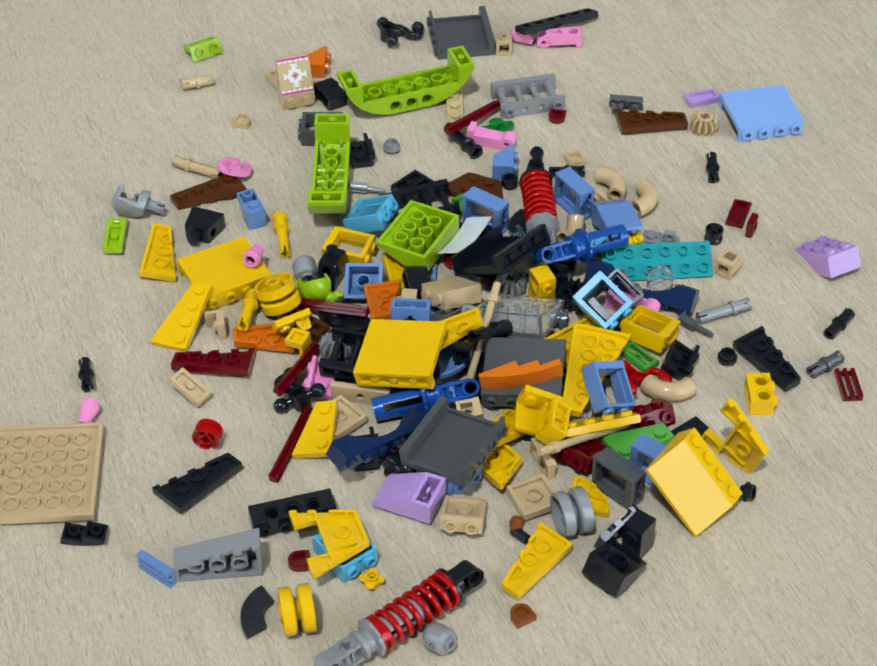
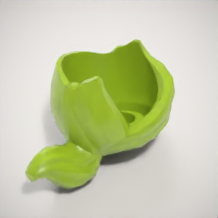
M324 273V278L311 281L298 279V290L303 298L338 302L341 297H344V293L340 291L331 293V280L326 273Z

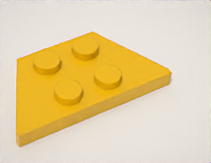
M503 444L490 453L485 465L482 466V475L501 491L521 465L522 456L509 445Z

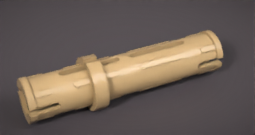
M174 155L171 161L172 166L180 167L187 172H197L213 178H218L223 174L216 167L196 162L192 158L186 159Z

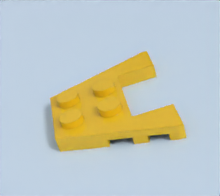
M731 397L720 411L735 425L732 432L725 441L711 428L707 429L701 437L707 444L714 447L712 451L717 454L723 453L729 457V462L746 473L751 474L770 450Z
M356 509L329 510V513H316V510H307V513H297V510L289 511V518L294 531L316 525L325 546L326 554L307 559V566L312 579L321 576L369 547V539Z

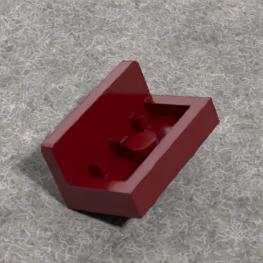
M654 399L647 405L633 407L632 412L640 414L641 422L637 423L638 428L664 423L666 426L676 423L673 404L662 399Z

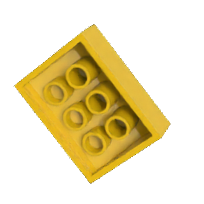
M695 427L677 433L645 470L693 536H697L731 508L743 494Z

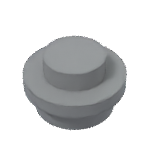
M388 138L383 144V149L392 154L400 150V144L397 139Z

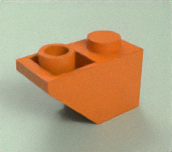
M323 46L308 54L312 78H325V73L329 71L331 53H328V46Z

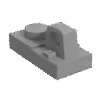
M644 229L643 232L644 242L649 244L658 242L674 243L679 242L680 239L679 236H676V231L665 230L663 234Z

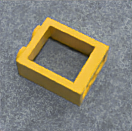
M334 226L321 250L323 256L329 244H334L337 248H339L341 243L361 247L363 250L360 254L346 251L348 263H371L372 255L376 254L378 246L376 245V236L373 234Z
M638 305L626 318L621 320L619 328L622 333L631 334L630 341L662 353L677 338L681 321L645 306Z

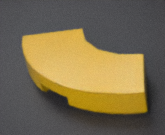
M574 475L572 488L582 486L586 490L592 504L594 516L608 518L609 503L606 495L597 488L595 483Z

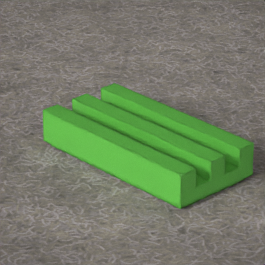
M632 341L626 344L620 354L621 357L641 372H645L649 367L659 366V360Z

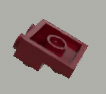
M592 439L561 449L560 452L553 455L559 461L572 465L575 470L587 474L593 471L594 455L599 451L601 452L607 445Z

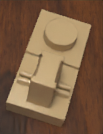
M183 367L170 377L168 381L196 407H199L212 393Z
M535 437L531 438V455L548 480L555 478L557 463L554 457H551L550 455L552 454L550 453L538 456L536 449L546 445Z

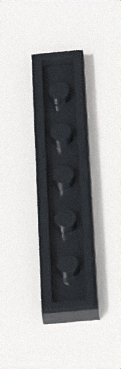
M585 8L516 25L515 32L528 35L598 17V11Z

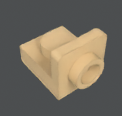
M223 309L205 311L206 327H214V332H218L219 339H227Z

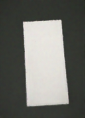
M492 216L468 217L454 238L437 254L458 253L473 243L484 230Z

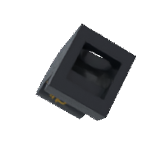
M466 335L455 342L453 362L470 365L476 342H470L467 337H472V335ZM467 353V358H461L459 354Z

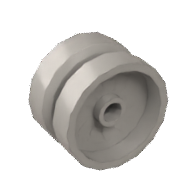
M582 486L569 488L567 493L562 490L551 493V515L554 525L561 536L568 538L575 536L577 531L582 534L593 531L595 525L594 512L590 498Z

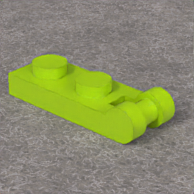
M115 217L108 218L103 244L104 254L122 253L126 228L128 227L127 217H121V219H115Z

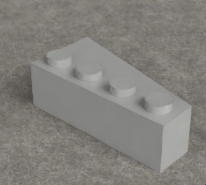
M259 528L174 548L175 581L187 582L263 576Z

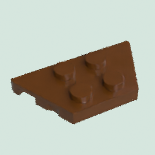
M468 172L449 182V195L451 197L464 194L474 186L503 199L500 180Z

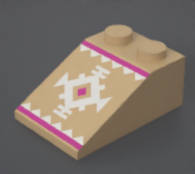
M308 52L275 58L278 100L282 109L287 110L314 105V86Z

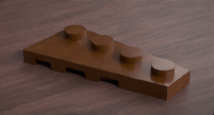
M615 108L614 112L621 134L688 128V121L684 112L662 111L661 114H657L651 110H646V113H639L634 109H629V112H623L618 108Z

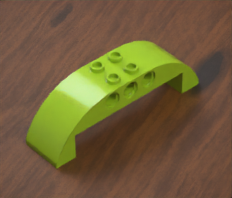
M462 45L447 49V65L366 83L359 82L353 69L337 72V77L347 96L355 106L369 113L387 115L431 106L449 98L468 80L474 69V62Z
M315 114L311 191L308 192L309 214H347L350 174V114Z

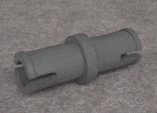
M837 350L827 357L823 356L818 362L808 366L806 372L811 378L824 371L828 372L833 366L844 361V355L840 354L841 351Z

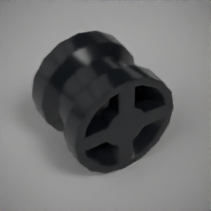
M717 223L708 224L705 229L704 241H710V245L713 246L721 244L724 228Z

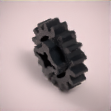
M570 278V281L564 279L563 284L558 283L555 289L556 305H562L561 309L568 308L569 312L572 309L578 312L580 308L572 301V298L587 281L580 282L579 278L574 281Z

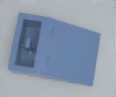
M621 199L591 203L592 225L598 227V229L619 224L624 225L628 233H636L637 230L643 229V225L630 201Z

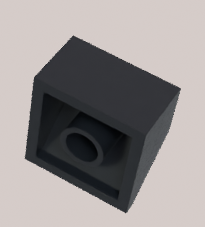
M611 539L590 552L581 573L616 598L627 591L646 567L647 562L616 540Z

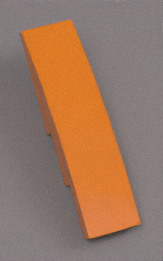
M559 358L542 365L539 364L538 360H534L518 366L515 360L482 372L478 376L481 389H505L523 387L526 384L533 385L563 376V370Z

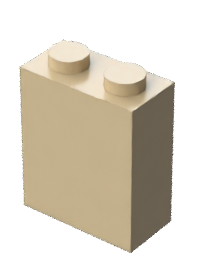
M459 276L422 283L421 297L422 299H431V305L443 310L462 307L466 303H480L481 284Z

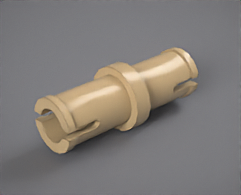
M213 74L200 77L196 75L194 78L180 79V84L187 83L186 85H181V89L194 87L198 89L201 86L214 85L215 80L208 81V79H214Z

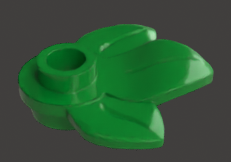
M492 118L489 120V125L482 127L506 132L514 127V122H504L501 118Z

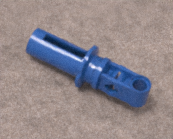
M622 224L589 233L578 228L573 235L566 236L564 241L550 244V246L542 247L534 252L533 259L538 265L556 263L568 259L572 262L580 260L588 263L593 258V254L626 246L629 242V234L626 227ZM609 236L610 242L593 246L592 240Z
M472 378L450 381L440 385L435 381L434 389L413 388L371 398L376 422L403 416L406 410L420 404L429 412L440 396L448 398V403L475 396L480 390V385ZM467 382L475 383L476 389L474 392L467 393L465 391V384ZM422 396L423 402L384 411L383 405Z

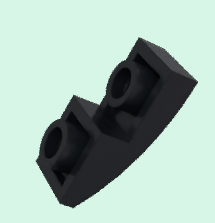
M87 521L86 526L65 522L60 544L75 546L104 544L108 525Z

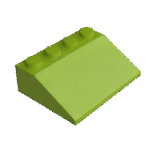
M410 200L376 241V245L404 266H426L429 271L441 256V254L437 253L445 248L459 231V215Z

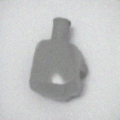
M123 183L118 187L112 199L115 212L118 215L127 217H142L147 210L162 215L166 204L151 200V191L142 190L140 194L135 193L134 200L127 199Z

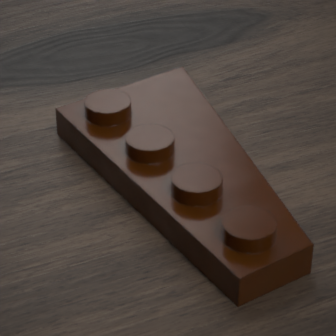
M225 174L171 194L170 200L178 210L192 208L193 206H201L203 202L212 204L224 198H227V201L235 199L234 196H237V192L248 189L238 177Z

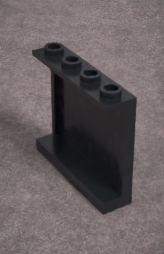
M539 224L523 236H503L500 226H497L450 259L456 275L504 274L549 243L551 239L545 224Z

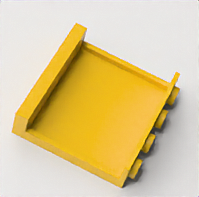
M245 236L177 259L179 274L181 277L186 276L190 284L193 281L212 285L213 289L204 312L244 299L247 290L254 288L259 281L272 275L262 260L258 266L253 268L247 267L243 263V254L252 248Z
M371 319L353 371L357 385L434 389L435 380L433 373L443 339L450 336L446 322Z

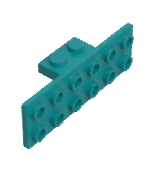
M710 241L640 243L600 252L601 261L611 263L615 269L618 268L620 271L624 270L630 276V281L713 276Z

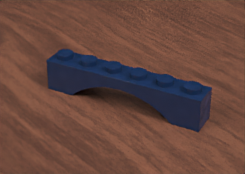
M590 259L584 281L588 282L599 271L608 277L615 268L611 263ZM617 279L613 281L621 291L632 294ZM678 285L668 290L643 289V298H654L659 301L661 308L670 309V307L677 309L678 313L688 315V312L691 313L695 310L700 290L685 285Z
M421 404L406 410L399 426L386 435L369 438L345 435L333 440L326 455L340 472L347 469L352 470L363 462L368 463L377 456L382 457L393 449L401 448L428 412Z

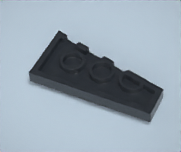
M344 300L339 303L351 304V300ZM317 312L319 319L336 327H344L364 333L367 332L371 320L369 317Z
M763 326L733 341V347L763 373H770L771 380L785 392L800 384L801 377L790 362L783 358L781 350H777L774 346V341L770 336L766 335Z
M227 452L206 462L205 466L199 469L193 468L188 470L187 474L180 478L175 476L169 479L167 484L162 486L158 484L152 487V490L156 496L179 514H182L243 468L242 462Z

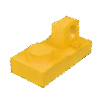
M307 308L274 321L271 327L274 335L277 333L285 334L291 330L292 326H296L297 329L304 331L311 330L312 326L309 318L312 313L310 309Z

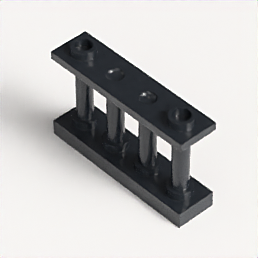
M446 178L382 194H392L399 209L404 208L410 200L432 206L430 201L441 199L443 206L437 208L457 214L460 218L459 203L450 204L447 198L450 195L449 183ZM396 213V214L394 215V217H393L392 220L390 221V224H391V223L394 221V219L398 216V213Z
M332 326V341H335L330 357L328 359L320 358L319 360L320 375L356 382L353 371L366 333ZM343 343L354 345L348 362L337 361ZM384 387V388H389V389H392V390H396L397 387Z

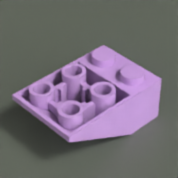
M820 236L815 241L804 242L802 246L795 248V251L814 270L828 278H833L861 267L858 246L852 245L849 242H841L838 239Z
M429 472L389 474L374 499L372 506L430 524L445 498L446 478Z

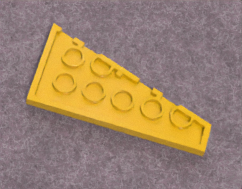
M574 322L562 396L563 402L571 407L570 415L580 417L590 402L581 369L595 361H616L630 340L631 334ZM606 375L600 376L601 382H603Z

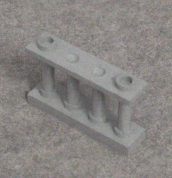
M554 73L491 82L490 96L492 100L500 99L502 103L500 104L501 119L549 112L550 108L565 110V94L556 95L554 91L556 87V76ZM548 92L549 97L541 98L539 93ZM532 94L534 99L524 100L523 95ZM516 96L518 100L515 102H508L507 97Z

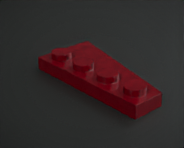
M249 348V351L239 352V349H231V352L227 353L211 350L207 354H202L201 351L175 352L171 362V370L179 371L183 367L190 372L248 376L256 355V348Z

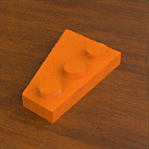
M400 279L363 285L371 319L391 320L392 299L398 297L401 287Z
M273 323L249 326L246 331L244 329L240 331L238 328H232L234 347L294 353V348L285 346V339L290 331L285 334L277 333L274 335L271 328Z

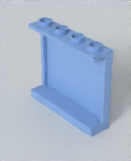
M784 84L720 93L719 108L720 110H727L738 131L737 142L802 134L804 119Z

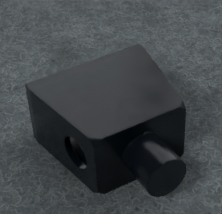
M195 206L192 207L185 223L187 241L191 245H196L198 242L211 243L225 229L224 213Z
M329 244L319 260L318 279L324 278V273H326L331 280V291L337 289L345 276V263H348L345 250L337 248L334 244Z

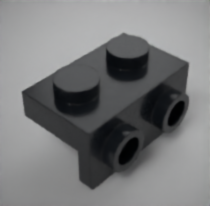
M675 339L669 347L661 369L677 380H681L684 376L688 377L694 369L692 365L699 357L698 351L700 346L696 344L690 349Z

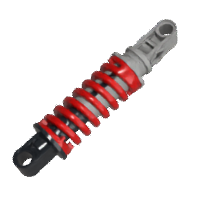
M530 159L526 171L519 180L526 221V233L539 224H545L551 239L549 243L543 246L546 247L556 243L557 233L560 230L552 186L553 180L551 174L544 169L542 161Z
M468 560L461 561L448 571L443 568L437 569L435 573L427 577L428 579L421 581L420 585L413 586L411 591L404 592L401 597L393 599L392 603L384 605L383 609H378L374 614L358 621V630L350 632L347 637L339 640L324 652L319 653L314 660V666H357L360 662L368 660L373 653L376 656L383 657L386 652L395 647V640L400 643L403 642L405 635L412 636L415 633V629L421 630L424 627V623L430 624L433 622V616L439 618L442 616L443 611L448 612L451 608L461 605L463 603V594L481 584L484 572Z

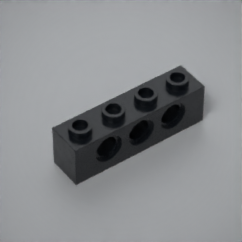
M329 488L248 506L249 521L252 529L259 528L260 537H266L294 530L289 518V511L297 510V513H307V510H316V513H329V510H336V504Z

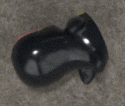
M397 448L394 452L389 451L382 461L384 475H389L391 472L395 474L416 473L417 470L401 464L400 448Z

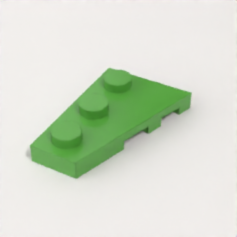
M664 423L608 434L602 436L601 441L630 461L631 445L642 433L664 445H668L674 438V435Z

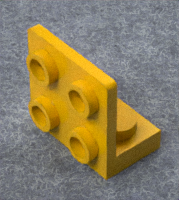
M526 384L516 398L513 429L535 436L540 409L555 397L563 401V397Z

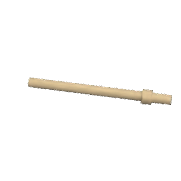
M495 281L491 293L488 294L486 300L487 307L481 328L487 327L490 324L494 307L498 304L500 282ZM485 339L476 342L466 379H474Z
M629 425L586 433L562 441L555 440L549 442L546 446L537 448L536 453L538 456L548 453L555 454L560 452L561 449L627 429Z

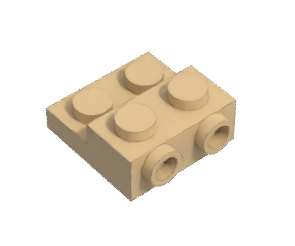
M445 495L440 514L439 530H445L448 533L456 531L466 532L469 535L482 534L487 499Z

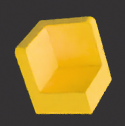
M293 327L285 339V346L299 349L301 357L311 345V332Z

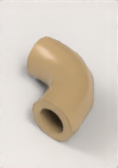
M599 165L595 175V182L609 187L607 192L609 199H624L626 182L623 176L612 168Z
M642 179L637 183L635 190L640 195V198L631 202L638 217H642L652 211L658 202L657 189L648 179Z
M578 214L567 215L566 229L559 230L556 243L564 241L566 236L573 235L578 228L584 230L585 216Z
M648 375L640 386V390L654 399H662L667 402L681 401L696 394V386L688 377L676 382H667L658 379L654 375Z

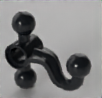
M380 17L377 20V26L380 28V39L390 47L398 44V36L416 39L423 34L424 26L418 21L412 24V31H410L404 25L394 24L386 17Z
M292 367L285 369L283 374L275 379L274 387ZM293 382L285 391V393H288L289 398H278L273 403V408L280 414L285 413L292 405L296 411H302L305 406L310 407L311 401L309 398H322L326 393V388L321 383H315L311 386L310 390L306 391L304 386Z

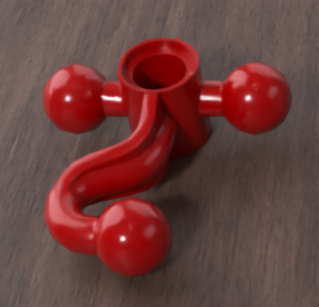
M623 360L633 396L637 393V387L641 386L642 381L648 375H656L662 381L673 382L672 377L662 369L649 367L645 372H640L631 367L627 360Z

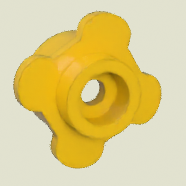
M370 568L365 574L359 575V581L363 582L366 589L376 590L384 583L385 577L380 575L376 568Z

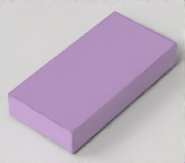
M714 88L686 93L683 99L689 108L719 103L720 96Z

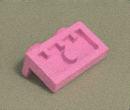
M313 355L312 362H308L307 373L309 375L308 378L304 379V387L308 391L313 384L321 383L325 386L326 393L322 398L315 399L331 400L330 386L336 378L320 375L318 358L316 355Z

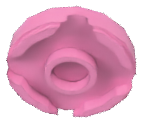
M226 157L217 163V169L230 176L247 177L252 172V166L248 162L244 161L241 163L237 158Z

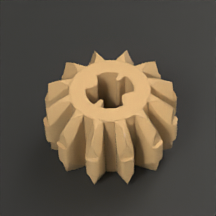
M704 109L692 113L690 128L694 133L706 136V134L712 135L718 129L719 120L716 113H711L710 110L705 111Z

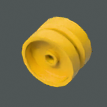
M288 272L276 273L265 277L254 287L262 312L267 316L285 314L296 308L302 300L300 292L296 288L294 276Z
M309 583L297 584L295 589L296 599L293 598V593L289 586L277 588L278 612L285 637L297 635V620H300L304 633L316 632L317 630Z

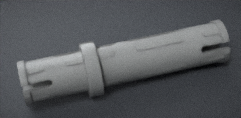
M749 297L735 302L732 300L725 305L697 312L696 319L700 318L697 321L700 322L699 324L730 314L734 316L740 311L752 309V302L748 303L751 301Z

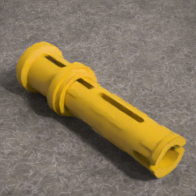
M278 211L272 215L273 231L278 238L280 257L285 258L284 253H286V257L289 258L291 251L288 240L290 229L287 224L288 216L285 212Z
M254 288L247 290L245 299L242 302L243 309L236 324L240 331H243V329L245 331L248 330L253 313L259 307L260 301L256 297Z

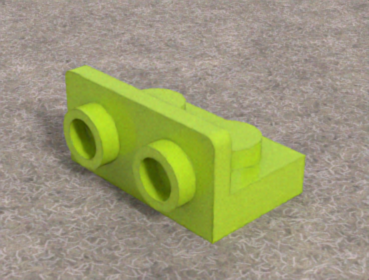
M210 36L183 45L184 51L191 54L193 62L223 53L219 37Z

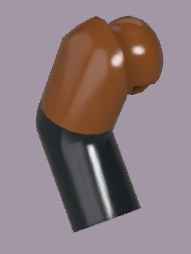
M513 516L509 521L510 534L526 545L531 535L522 530L524 519L521 516Z

